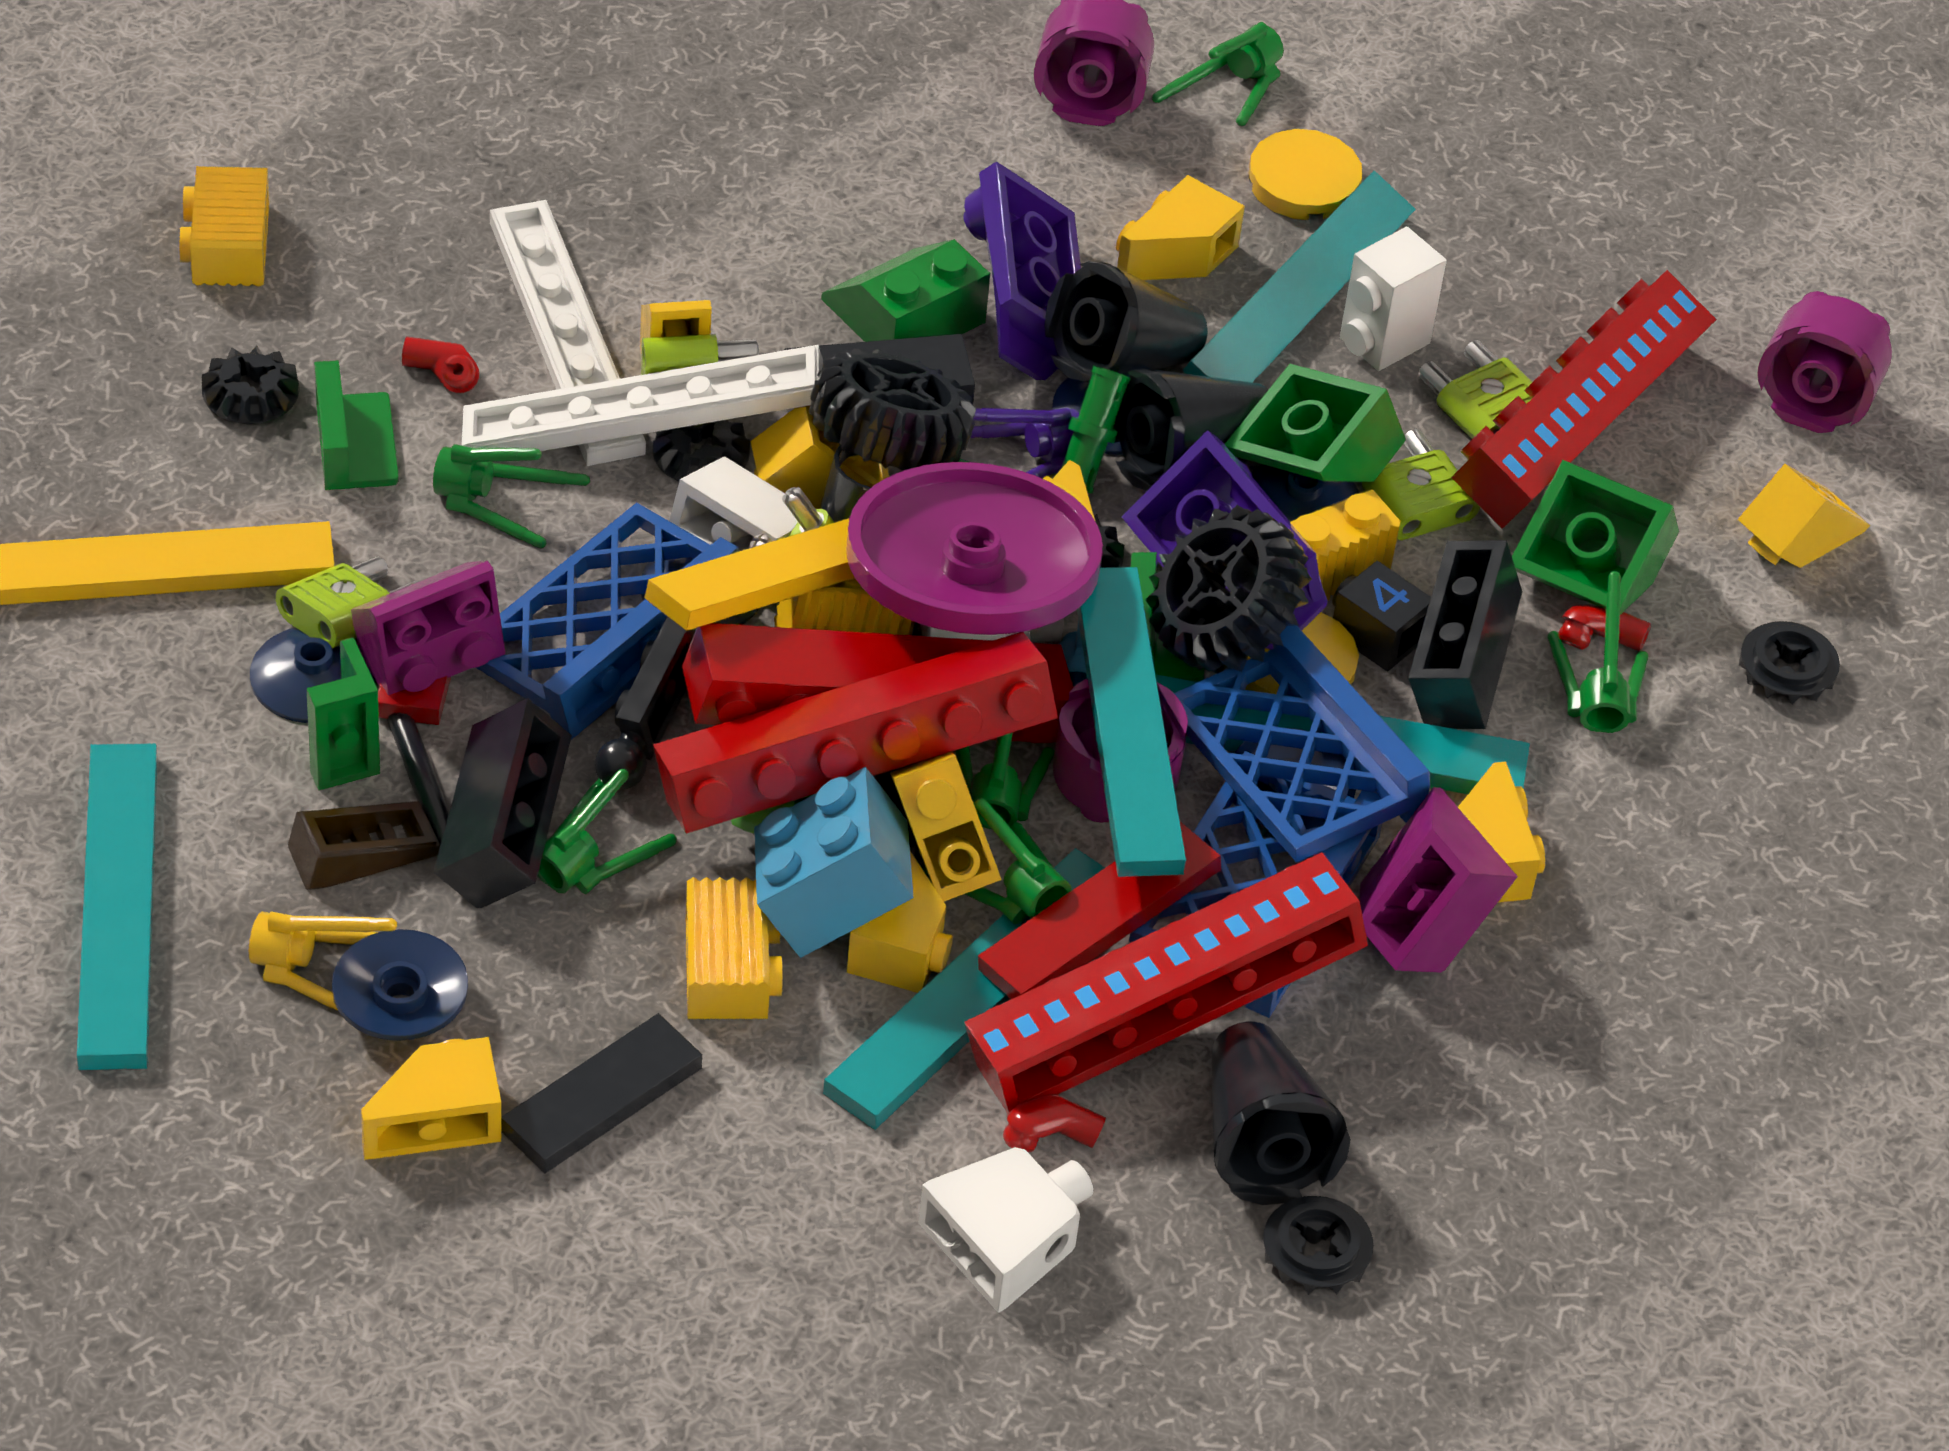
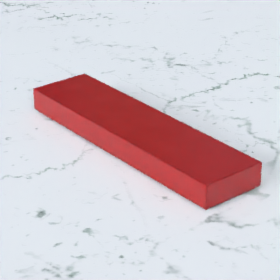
M1180 822L1186 857L1184 875L1118 877L1116 861H1114L979 954V971L1010 999H1013L1045 984L1051 979L1079 968L1092 961L1221 870V855Z

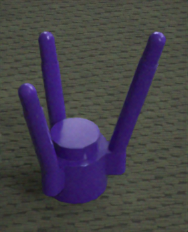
M1068 407L1054 410L976 408L973 421L1005 423L974 426L971 438L1025 436V443L1029 454L1034 458L1041 457L1045 461V463L1026 473L1043 479L1045 476L1057 474L1061 470L1073 434V430L1068 428L1072 416L1078 417L1079 413L1077 410L1069 409Z

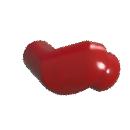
M406 336L402 351V366L432 370L444 387L455 393L470 391L477 384L479 368L462 344Z
M1572 606L1561 617L1565 622L1559 629L1558 636L1565 644L1583 650L1589 646L1593 633L1605 638L1606 610L1598 606ZM1623 612L1620 615L1619 644L1641 651L1648 638L1652 623Z
M1049 1094L1016 1105L1007 1115L1009 1124L1003 1131V1139L1010 1148L1025 1149L1029 1153L1035 1150L1039 1138H1044L1058 1132L1093 1148L1104 1126L1106 1117L1062 1096Z

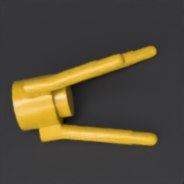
M261 911L256 917L251 930L248 949L250 963L265 966L263 981L285 985L338 1011L331 991L293 973L292 970L296 966L306 967L309 964L315 942L353 945L367 936L378 933L373 931H394L397 928V921L393 918L292 916L272 911L270 913Z

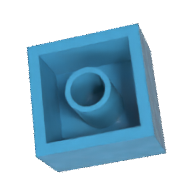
M866 767L847 777H837L830 780L816 794L790 808L783 807L773 811L762 823L754 827L757 905L800 958L914 898L908 820Z

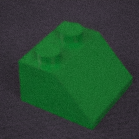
M953 239L912 249L822 292L821 300L864 342L964 334L986 323L991 273Z
M1290 363L1224 445L1235 457L1321 481L1374 482L1404 444L1406 438L1386 388Z
M1562 460L1512 555L1516 572L1606 610L1608 576L1612 571H1617L1621 576V615L1653 584L1679 534L1674 507L1666 502Z

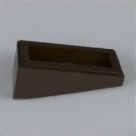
M412 801L296 812L288 841V848L305 889L312 890L335 886L437 856L440 844L420 802ZM402 825L407 837L397 838L393 827ZM376 832L379 840L372 841L369 834ZM350 839L352 843H344L343 841Z

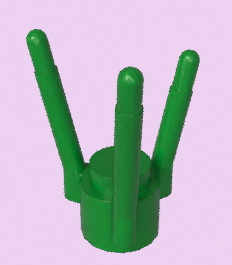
M1259 22L1251 26L1244 33L1210 49L1208 52L1210 60L1152 95V100L1155 103H1160L1228 64L1230 70L1239 78L1258 79L1236 119L1237 125L1245 126L1269 85L1281 75L1280 70L1275 64L1282 58L1284 53L1282 40L1274 29L1267 26L1264 22Z
M453 444L452 447H443L438 454L433 473V490L437 495L447 496L446 510L466 513L541 549L547 544L544 537L473 502V500L477 496L486 497L488 495L493 477L587 486L590 483V477L586 474L493 463L539 460L542 452L537 448H473Z
M1612 571L1608 576L1604 667L1590 671L1580 685V689L1558 632L1551 631L1548 634L1552 655L1567 694V713L1571 717L1580 716L1582 725L1586 729L1595 732H1618L1625 728L1628 723L1636 721V702L1648 661V653L1641 650L1636 654L1628 683L1618 671L1621 576L1617 571Z
M1013 733L997 737L993 763L984 765L974 777L969 746L955 750L957 761L974 806L977 799L984 798L1009 827L1017 820L1026 821L1028 819L1031 801L1054 757V750L1051 747L1044 748L1022 787L1015 769L1007 765ZM976 809L982 828L992 829Z
M619 769L606 784L598 778L553 835L546 840L538 877L558 893L565 894L575 885L583 894H588L602 880L674 846L677 842V837L672 833L667 834L595 867L594 859L599 855V848L593 837L584 829L627 781L629 777L628 771L626 769Z
M984 798L976 800V809L1017 860L1009 866L1004 875L1003 882L1006 887L1007 897H1003L984 887L964 895L1001 911L1013 924H1019L1026 916L1030 919L1072 891L1069 882L1053 868L1021 823L1015 822L1009 827ZM923 863L921 865V868L926 874V876L929 877L925 864Z

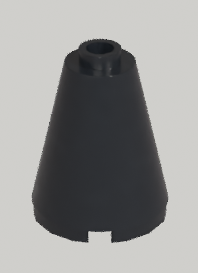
M1088 261L1079 264L1083 267L1074 274L1066 273L1058 280L1048 300L1044 322L1045 336L1053 338L1058 355H1051L1055 366L1071 379L1090 382L1093 366L1128 376L1130 374L1127 372L1136 369L1157 370L1189 363L1204 348L1207 341V322L1204 314L1198 307L1108 263Z
M1146 368L1127 372L1130 374L1129 377L1131 379L1129 384H1127L1113 429L1118 431L1114 443L1120 442L1125 458L1123 461H1116L1120 472L1133 486L1148 491L1207 430L1225 444L1268 389L1259 383Z
M1246 1021L1225 1029L1215 1039L1211 1050L1214 1163L1220 1177L1229 1185L1230 1191L1239 1199L1260 1205L1281 1204L1302 1197L1300 1189L1311 1185L1317 1180L1324 1187L1335 1178L1348 1157L1351 1139L1343 1115L1269 1026L1260 1022Z

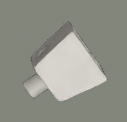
M1014 1147L922 1184L918 1224L999 1313L1011 1305L1073 1251L1076 1245L1080 1219L1077 1204L1093 1195V1185L1085 1169L1074 1160H1070L1047 1174L1025 1149Z

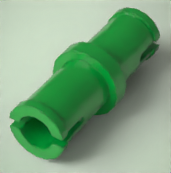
M1097 366L1092 368L1091 372L1093 373L1079 416L1071 417L1068 428L1073 430V434L1061 467L1062 469L1069 460L1078 464L1081 468L1087 493L1090 494L1094 492V484L1108 442H1115L1118 431L1114 430L1113 426L1127 384H1129L1131 379L1123 374Z

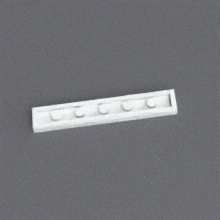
M547 200L490 210V225L556 390L620 379ZM643 434L581 444L579 448L586 465L590 466L645 455L646 441Z
M813 345L465 405L463 408L462 446L473 448H537L540 451L809 406L812 401L810 400V395L814 382L819 379L817 374L823 368V358L819 346Z

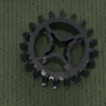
M859 348L853 349L851 353L846 351L836 352L834 358L825 360L822 370L817 374L819 379L815 380L810 395V400L812 401L809 413L814 417L813 425L818 430L824 431V438L829 442L841 444V450L844 453L853 452L863 457L864 462L871 460L882 464L885 469L888 466H893L905 471L924 465L959 462L963 451L968 447L975 425L973 419L976 408L971 404L972 397L966 391L960 389V384L956 380L944 378L943 372L940 369H930L922 365L921 360L911 361L903 358L900 353L897 356L885 354L880 349L868 353Z
M1236 505L1228 513L1215 508L1209 523L1193 518L1192 532L1186 537L1174 534L1177 542L1175 549L1171 554H1159L1164 565L1163 570L1149 576L1153 587L1156 589L1145 599L1148 605L1153 608V614L1149 622L1153 626L1154 631L1159 634L1158 638L1163 642V646L1174 656H1178L1188 666L1196 667L1199 670L1205 668L1207 671H1213L1217 674L1224 671L1226 667L1242 672L1248 657L1252 660L1264 662L1265 648L1268 645L1283 646L1280 634L1286 626H1299L1293 613L1295 608L1309 603L1305 592L1302 590L1312 580L1307 572V568L1304 566L1309 558L1304 554L1303 548L1298 544L1291 530L1283 523H1278L1268 513H1262L1258 509L1252 512L1249 509Z

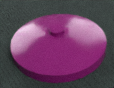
M950 462L924 465L896 473L875 484L865 492L856 503L849 518L846 551L850 569L861 587L872 598L894 613L914 622L940 630L965 634L997 635L1024 632L1052 624L1065 618L1084 604L1098 582L1103 544L1098 525L1088 510L1076 498L1053 483L1035 475L1004 466L974 462Z

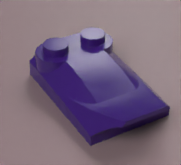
M996 161L979 172L980 187L965 198L964 222L975 238L982 241L985 240L987 243L995 295L999 358L1035 380H1046L1058 369L1051 355L1058 356L1054 340L1045 336L1044 322L1048 300L1060 278L1066 273L1074 274L1081 268V265H1079L1081 263L1075 212Z
M1207 430L1122 518L1150 552H1157V561L1164 567L1159 554L1172 553L1177 546L1174 534L1186 537L1192 532L1193 518L1209 523L1215 508L1230 513L1236 505L1249 509L1252 512L1258 509L1262 513H1268L1278 523H1283L1294 533V538L1303 548L1304 554L1309 558L1304 566L1307 568V572L1312 580L1302 588L1309 603L1295 608L1293 613L1299 624L1298 627L1302 631L1327 606L1328 601L1322 587L1316 553L1252 478L1248 467L1235 458L1218 437ZM1273 644L1266 647L1269 650L1274 649Z

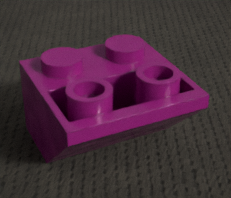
M489 561L464 563L351 609L357 646L379 686L380 683L382 684L388 695L405 689L410 692L424 690L438 678L447 675L449 678L468 669L480 667L492 659L505 655L494 569Z
M1432 788L1360 883L1359 901L1366 936L1395 971L1437 973L1445 971L1518 877L1442 788Z

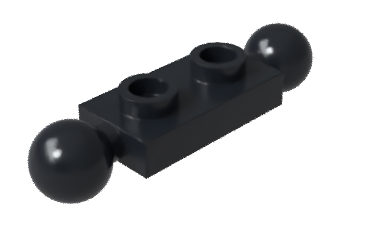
M666 618L656 640H650L646 644L641 656L640 671L631 689L624 690L616 704L615 724L620 728L621 736L606 742L599 749L595 758L596 773L604 784L619 769H626L629 773L627 781L619 790L629 789L638 784L643 778L647 765L646 759L651 760L655 753L653 744L660 743L687 690L682 665L697 628L686 631L670 618Z

